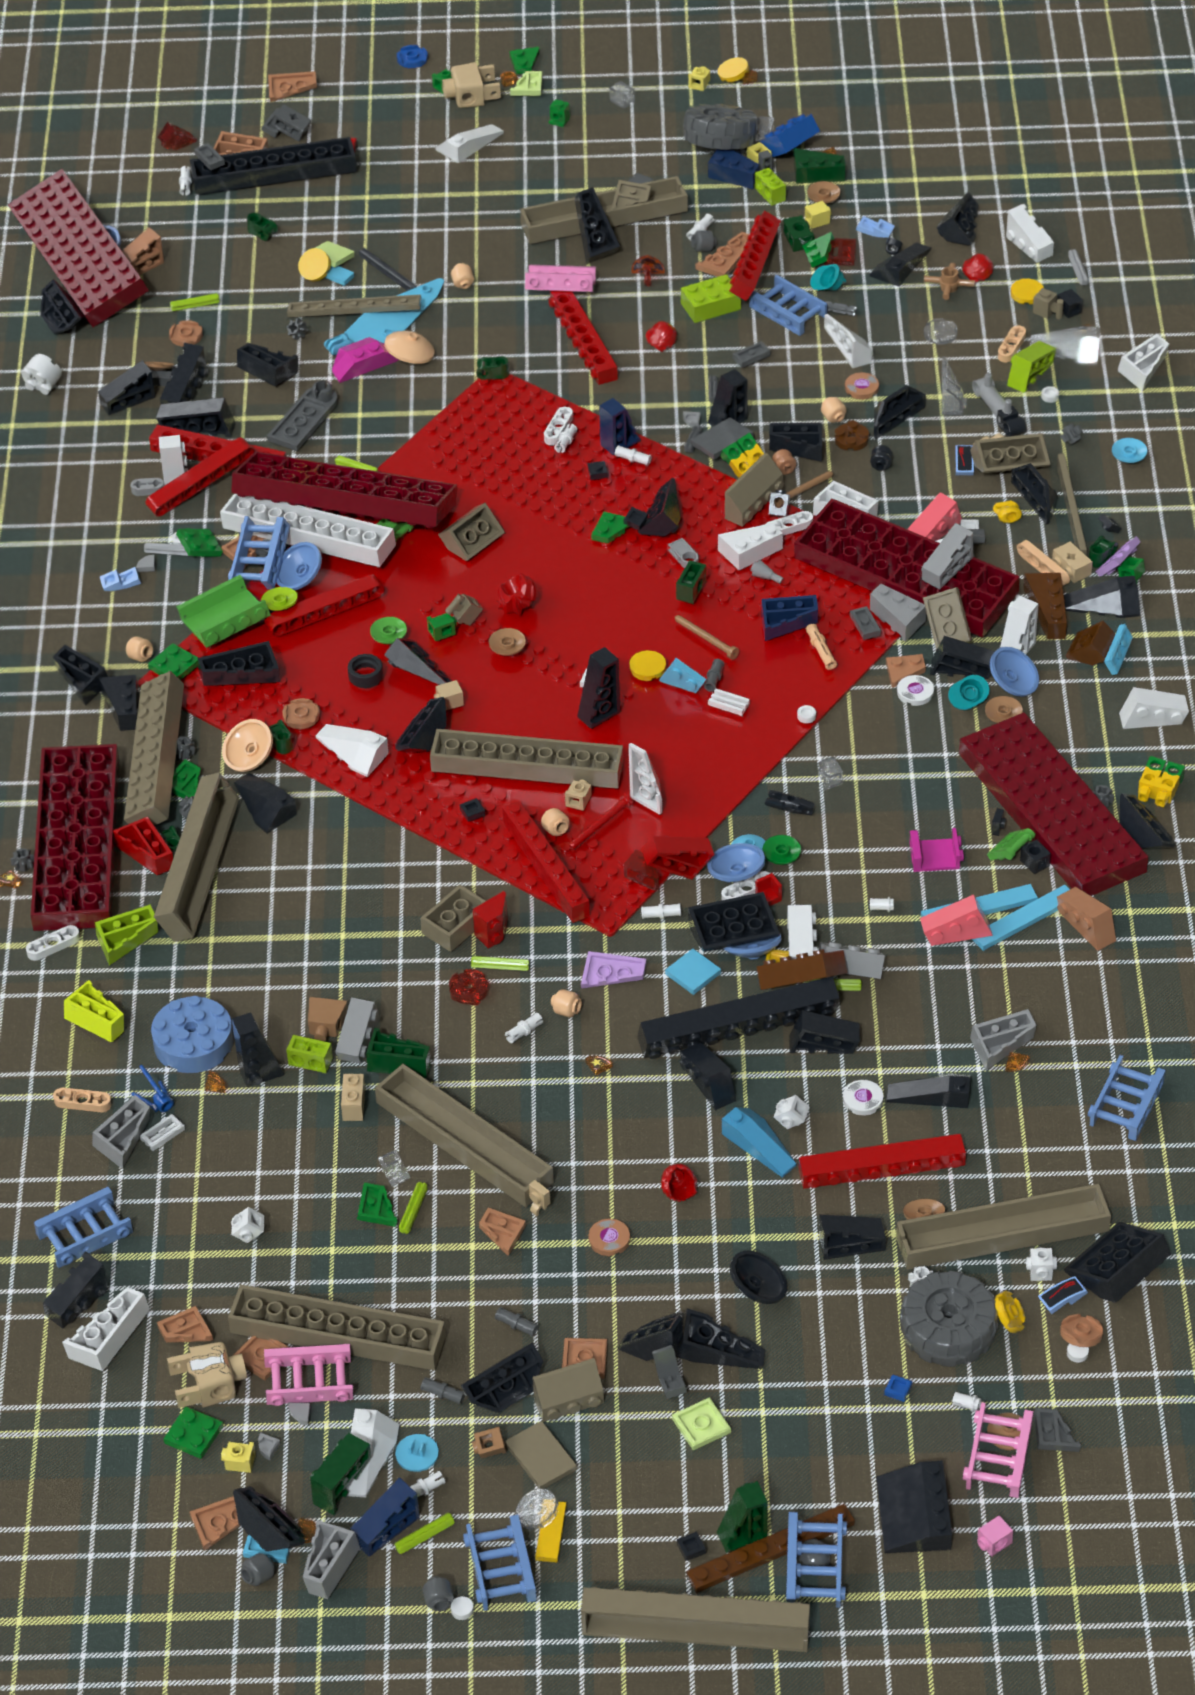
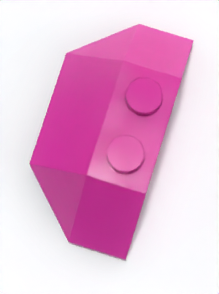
M368 337L339 348L332 373L341 383L399 361V359L392 356L386 350L384 343Z

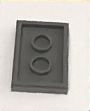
M730 417L692 438L691 445L712 459H716L724 448L749 432L753 437V432Z

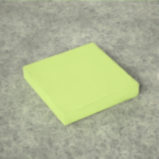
M329 241L315 247L328 254L331 266L334 268L353 258L355 251Z
M710 1397L672 1415L673 1422L693 1451L731 1433L730 1426Z

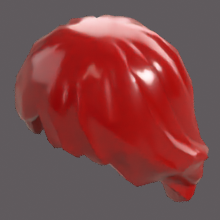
M976 254L964 262L962 271L968 279L975 280L976 283L977 281H985L993 272L994 265L988 256Z
M660 321L646 332L645 338L652 347L660 352H664V350L671 348L675 343L677 331L670 323Z
M672 1164L664 1169L661 1176V1188L667 1198L681 1202L696 1195L697 1178L691 1169L683 1164Z

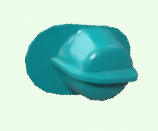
M832 264L821 266L815 270L810 284L814 290L836 291L847 280L844 278V274L839 266Z
M979 675L967 676L950 687L948 691L949 701L959 710L970 709L987 698L989 685Z

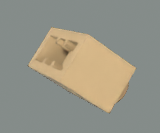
M1068 542L1053 549L1052 560L1068 573L1073 583L1091 575L1092 561L1073 543Z
M343 1074L341 1099L343 1121H363L365 1100L364 1074Z

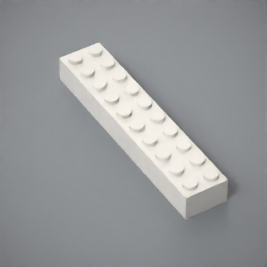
M234 494L220 511L223 528L241 532V524L244 522L245 516H249L255 525H274L277 517H284L290 524L286 544L295 545L301 542H310L321 553L377 567L382 565L396 546L393 528L300 505H289L287 502L282 501L275 503L270 499L257 500L252 496L240 497ZM253 532V536L256 535L257 537L271 540L273 533Z

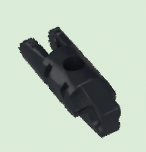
M774 790L769 791V798H766L765 801L766 806L795 814L812 816L815 809V803Z

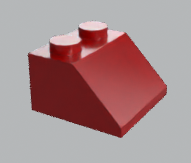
M502 891L472 909L474 935L488 949L499 944L505 937L508 920L506 892Z

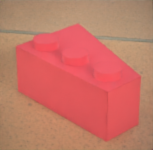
M940 492L907 530L934 541L939 540L948 533V529H951L955 523H961L962 518L957 502Z
M974 894L920 918L924 934L931 946L993 936L989 921Z

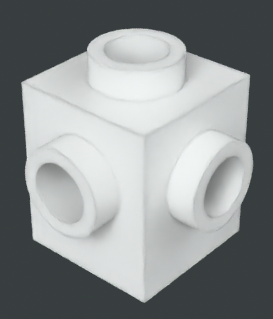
M797 1095L785 1100L782 1099L776 1105L774 1118L786 1129L799 1126L805 1122L809 1106Z
M247 1207L232 1218L231 1235L249 1243L264 1232V1215Z
M1052 1248L1030 1249V1257H1026V1270H1030L1031 1281L1052 1280L1053 1269H1057L1056 1257H1052Z

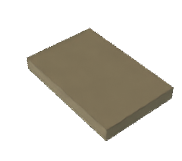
M958 587L923 598L936 650L944 635L964 642L972 641Z
M542 1421L505 1441V1446L540 1491L577 1470V1465Z

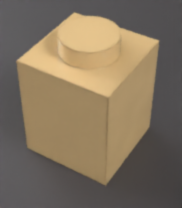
M457 680L435 686L436 694H434V698L444 697L446 710L464 705L463 691Z

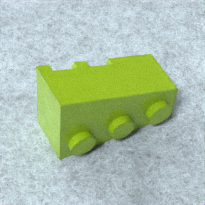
M1037 341L1014 354L1011 359L1012 366L1007 386L1025 393L1027 386L1030 383L1034 384L1036 382L1034 378L1038 374L1042 375L1053 364L1057 348Z
M151 904L95 922L96 936L109 966L158 933V924L154 918L155 913Z

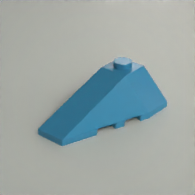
M735 1107L722 1118V1135L782 1178L796 1167V1162L766 1120L750 1108Z

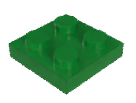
M186 528L177 530L176 535L188 556L221 557L223 550L210 529Z
M172 643L148 663V669L158 675L171 671L181 680L198 666V657Z
M185 1406L163 1438L164 1444L202 1459L222 1430L223 1422Z

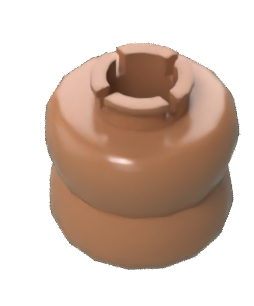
M781 449L772 456V460L783 475L790 474L796 468V460L792 457L789 450Z

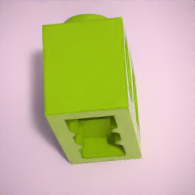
M770 168L755 173V189L771 206L786 201V185Z
M293 1035L286 1049L288 1065L327 1073L333 1059L331 1043Z

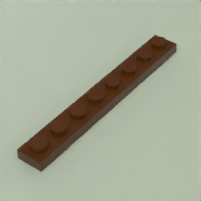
M845 1504L802 1521L807 1523L838 1524V1514H842V1521L847 1522V1528L855 1525V1520ZM788 1528L686 1571V1577L695 1592L698 1593L788 1554ZM802 1531V1534L797 1533V1542L802 1544L810 1539L821 1540L835 1534V1532Z

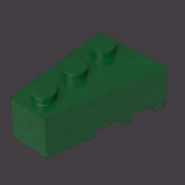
M794 148L796 184L821 181L844 182V156Z
M350 1433L344 1439L338 1441L333 1452L324 1458L323 1464L318 1470L315 1469L310 1476L314 1505L335 1516L338 1511L336 1508L338 1501L341 1497L346 1498L349 1493L346 1489L352 1479H358L371 1458L369 1443Z

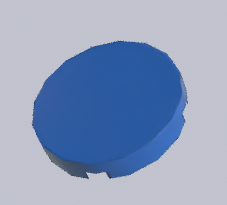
M418 45L404 46L401 48V51L397 52V62L405 68H418L428 61L427 50L423 47L419 48Z

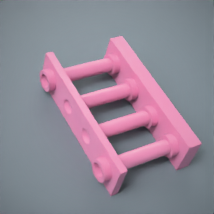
M529 265V272L525 273V290L592 292L593 285L596 284V267Z
M350 1344L264 1349L265 1368H271L272 1390H266L267 1405L280 1406L288 1403L344 1402L353 1400V1385H346L344 1364L351 1362ZM335 1363L337 1386H324L323 1364ZM302 1365H314L316 1387L303 1388ZM280 1367H293L294 1388L281 1389Z
M981 1402L980 1410H976L974 1416V1423H977L969 1467H965L963 1473V1480H967L966 1489H971L972 1479L1007 1485L1006 1487L1010 1488V1497L1019 1498L1033 1422V1411L1024 1410L1023 1418L1019 1417V1419L985 1414L986 1403ZM983 1422L1017 1428L1018 1431H1021L1020 1437L1010 1438L981 1433ZM982 1441L1011 1446L1017 1450L1016 1456L1007 1457L978 1452L979 1443ZM976 1460L1010 1466L1013 1469V1475L1003 1476L974 1471Z

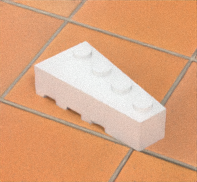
M128 1287L125 1288L107 1304V1308L103 1312H97L89 1324L85 1327L82 1325L76 1330V1335L62 1342L68 1358L103 1371L150 1310L145 1294Z

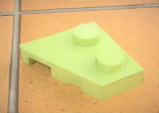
M526 71L523 77L516 82L515 88L511 87L510 96H541L542 71Z

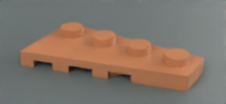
M739 233L729 240L726 246L719 247L716 253L713 255L709 254L703 262L699 261L696 263L695 269L717 277L729 275L740 259L749 234Z

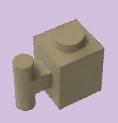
M1042 288L1034 296L1033 313L1048 319L1055 312L1056 319H1062L1064 301L1062 299L1057 300V293Z
M463 593L462 595L458 594L445 612L449 615L453 613L458 623L471 625L483 608L475 598Z

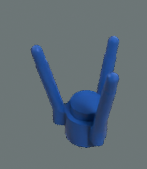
M140 1065L139 1067L157 1093L153 1096V1103L135 1092H132L131 1095H136L155 1112L158 1110L160 1112L170 1110L174 1100L169 1096L162 1081L158 1082L159 1088L144 1066Z

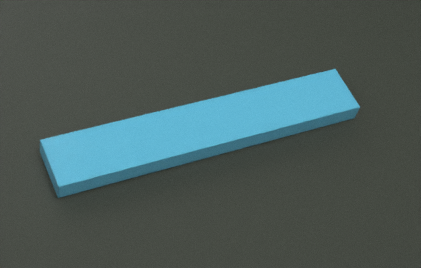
M1031 884L976 897L984 914L988 915L1027 905L1037 900L1038 897ZM948 905L921 911V917L933 913Z
M1066 885L1055 889L990 924L993 936L972 940L983 951L1057 912V896L1070 889Z

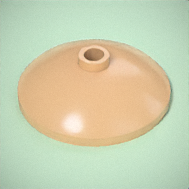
M413 331L393 332L386 337L384 342L386 350L392 356L407 363L423 364L431 361L434 357L435 350L431 342Z
M257 719L245 720L233 727L223 743L222 755L225 763L237 772L251 771L260 766L268 757L272 748L273 736L270 728L264 722Z

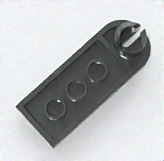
M319 380L314 383L312 388L306 390L267 435V441L298 451L337 405V394L332 389L331 383L329 382L326 387V381Z

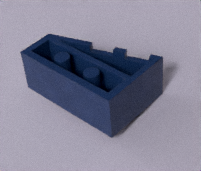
M717 149L708 161V178L749 189L755 188V173L760 171V164L732 149Z
M614 398L599 405L600 444L612 455H615L618 445L628 448L641 441L636 434L635 427L631 423L630 415L623 405Z
M816 595L761 599V616L765 641L817 623L818 604Z
M399 1477L371 1508L354 1523L351 1531L355 1532L360 1549L369 1557L419 1519L417 1493Z

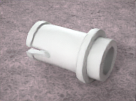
M890 897L888 899L870 898V911L887 910L890 912V910H894V899H890Z
M958 1392L954 1394L953 1406L967 1408L971 1412L980 1409L981 1398H978L977 1395L973 1397Z

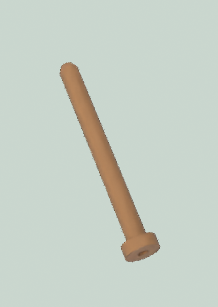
M828 471L786 494L790 495L791 499L831 478L833 472ZM782 498L776 499V507L779 508L784 505Z
M675 616L676 622L726 652L728 658L733 660L738 656L739 649L737 647H730L682 616Z

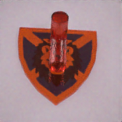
M645 255L632 264L631 271L632 273H644V285L651 286V274H665V267L655 257Z

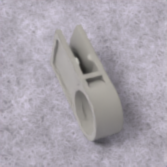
M683 538L668 544L670 547L668 551L683 568L689 562L685 561L687 558H692L695 562H698V554Z

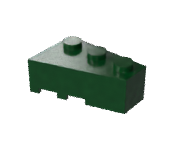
M374 1028L366 1053L367 1071L391 1074L404 1064L421 1077L427 1078L430 1068L429 1046L409 1039L404 1041L398 1039L395 1034L387 1035L381 1033L380 1029Z
M758 1481L745 1483L736 1489L716 1533L726 1553L735 1551L768 1536V1501Z

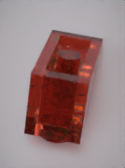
M170 122L165 124L157 137L162 142L161 145L164 148H172L174 150L181 149L197 141L189 131Z
M635 850L624 863V877L657 892L659 890V876L656 868L646 865L643 853Z

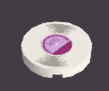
M919 675L907 676L898 683L897 695L906 704L908 702L913 706L924 705L934 695V686L926 677Z
M858 1080L848 1084L844 1089L843 1103L847 1109L849 1108L856 1115H871L879 1107L881 1108L884 1095L882 1089L876 1083L869 1080Z

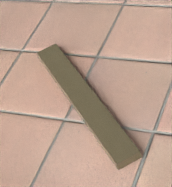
M419 294L290 302L287 316L304 317L418 310L421 307L422 297Z
M1058 454L1057 471L1074 544L1083 554L1087 555L1086 543L1064 454Z

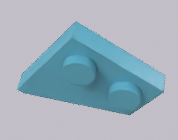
M677 658L674 659L659 679L660 682L694 693L699 690L706 678Z

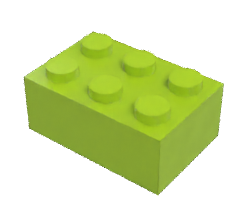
M727 274L681 287V304L694 323L741 310V298L729 291L731 279Z

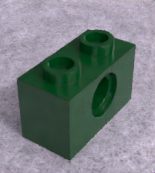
M802 215L783 219V233L793 252L804 250L802 245L814 240V233L810 231L808 222L804 220Z
M689 560L676 582L677 600L694 603L706 582V564Z

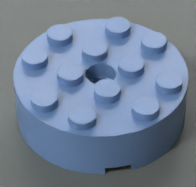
M191 996L171 1001L156 1014L152 1022L151 1033L155 1054L163 1065L177 1069V1072L198 1073L212 1069L224 1061L223 1058L231 1051L233 1046L232 1024L227 1010L218 1002L208 998Z

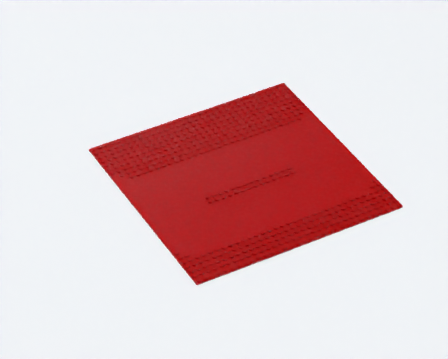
M509 374L505 379L482 380L478 378L378 467V472L457 484L456 505L434 528H427L420 524L414 525L410 532L407 531L396 541V546L380 567L321 553V566L316 577L305 587L295 590L298 596L296 603L365 576L375 575L383 585L384 593L374 600L281 636L272 635L265 625L264 619L207 648L193 633L190 634L178 646L198 658L269 641L279 667L280 682L203 686L197 666L180 680L184 683L181 709L228 734L237 724L249 719L260 720L267 726L276 724L278 720L284 722L282 711L286 704L288 705L290 701L299 698L312 700V703L317 704L319 707V720L313 726L304 729L292 728L284 722L291 733L293 750L288 754H280L272 745L269 753L270 757L564 912L503 824L502 807L520 801L589 900L590 916L579 921L612 937L672 875V873L646 865L641 848L651 836L708 838L893 646L901 635L897 631L891 630V626L887 622H883L870 610V594L873 591L795 558L794 542L804 530L783 536V549L761 559L775 574L784 578L781 584L771 579L752 576V571L750 570L753 564L738 570L718 551V534L765 525L767 522L786 517L768 514L769 501L743 527L725 519V491L737 479L638 433L636 434L641 441L628 447V449L632 450L634 448L638 452L651 455L649 466L635 461L632 463L628 459L612 455L600 444V415ZM569 407L573 411V420L570 426L574 424L577 427V431L573 436L571 444L566 447V450L563 453H558L554 448L555 445H548L544 442V431L559 408ZM605 461L608 478L590 480L587 463ZM671 478L675 479L680 521L678 524L679 528L674 533L670 532L666 536L639 534L637 529L629 526L625 529L624 534L616 537L610 543L591 540V534L603 512L626 516L631 507H634L646 513L648 508L654 504L653 499L659 488ZM486 503L505 533L466 561L449 551L438 534L474 507ZM789 504L788 516L803 510ZM336 510L328 512L377 524L380 521L372 516L360 517L354 513L342 514ZM787 523L785 526H793V524ZM681 538L698 554V563L706 564V582L693 604L676 599V582L685 568L668 551L670 549L668 544ZM692 558L685 559V561H694ZM522 572L534 582L536 586V600L533 601L530 607L522 609L520 616L515 612L505 614L502 609H498L499 603L496 601L499 598L497 595L498 589L506 580H510L511 577H516V575ZM251 580L246 585L247 590L259 602L263 594L270 590L258 580ZM464 593L475 598L483 610L472 624H460L456 621L455 635L435 642L428 631L427 617L431 616V618L445 614L446 608L458 594L462 595ZM816 595L818 622L815 624L820 634L824 635L825 643L837 662V666L832 670L826 669L817 649L810 642L811 638L806 632V627L765 641L761 616V599ZM867 606L881 630V635L863 640L850 617V611ZM680 615L728 646L737 647L739 649L738 656L733 660L728 658L726 652L676 622L675 616ZM383 617L401 619L407 627V633L403 639L414 640L429 654L427 658L437 663L436 669L442 670L451 681L457 680L463 691L464 705L446 710L447 726L445 730L622 745L623 766L618 788L591 786L592 795L584 811L566 806L565 792L566 790L568 791L571 784L431 771L430 762L431 750L417 753L397 751L395 743L419 711L427 705L430 699H434V694H436L435 686L439 684L399 667L392 666L388 662L389 659L384 655L392 644H383L375 641L370 634L371 625ZM512 628L523 633L526 644L516 654L500 655L490 648L489 638L497 630ZM606 647L619 659L620 713L590 729L577 717L583 687H580V681L588 666L590 655ZM656 651L665 658L666 670L674 659L677 658L707 680V672L711 669L714 659H720L724 662V667L722 668V676L717 682L716 689L750 699V704L742 716L709 706L708 700L714 691L710 692L704 688L706 680L699 690L694 693L660 682V678L656 679V677L650 681L640 680L632 675L629 662L638 652ZM360 654L377 656L383 666L382 680L377 685L369 688H360L353 685L349 680L347 668L349 661L353 657ZM363 667L355 672L366 675L374 672L375 669ZM150 670L138 681V686L141 687L142 684L157 678L159 675ZM808 705L815 708L816 719L811 723L800 722L797 718V711L800 707ZM326 724L372 731L387 738L388 755L366 777L351 770L344 760H340L333 750H329L316 739V735ZM632 743L645 750L659 779L662 813L659 815L632 799L633 804L630 807H624L577 848L570 849L569 844L616 805L623 794L630 796L629 744ZM477 798L485 810V816L468 822L460 811L459 805ZM557 808L568 816L569 827L564 834L553 836L543 828L541 819L549 809ZM654 869H656V870H655V871L657 872L656 874H658L657 877L654 875V873H655V872H653Z

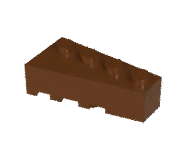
M1024 573L1023 590L1025 594L1027 593L1029 600L1038 603V618L1046 638L1066 639L1067 621L1061 573Z
M822 949L813 951L812 956H808L807 952L797 954V959L787 956L780 958V962L776 963L775 959L763 961L764 965L756 967L761 990L848 973L843 950L825 953V950Z

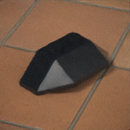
M54 279L41 290L40 315L54 335L74 328L85 317L73 298Z
M905 385L883 399L874 408V439L877 440L923 410L926 406V394L909 385Z
M1031 463L1013 468L1011 483L1046 525L1049 524L1056 509L1057 492L1050 487L1048 481L1040 475Z
M444 697L430 699L427 705L412 719L395 743L397 751L417 753L427 752L432 749L436 729H445L447 726Z
M1123 793L1120 795V824L1141 849L1155 850L1175 847V840L1147 807L1139 802L1135 795Z
M682 1311L653 1320L635 1331L628 1332L617 1348L622 1352L645 1361L654 1359L653 1351L670 1345L673 1346L674 1352H676L679 1348L678 1344L683 1338L684 1313Z
M532 1342L463 1383L461 1387L471 1404L499 1413L534 1392L533 1377L539 1375L543 1359Z
M251 1486L234 1490L233 1496L238 1523L262 1549L268 1552L304 1545V1530L277 1503L265 1495L255 1492V1489Z

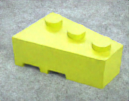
M90 980L64 1000V1019L111 1043L124 1032V1014L110 1000L107 1001L103 997V993L100 990L97 991L92 986Z

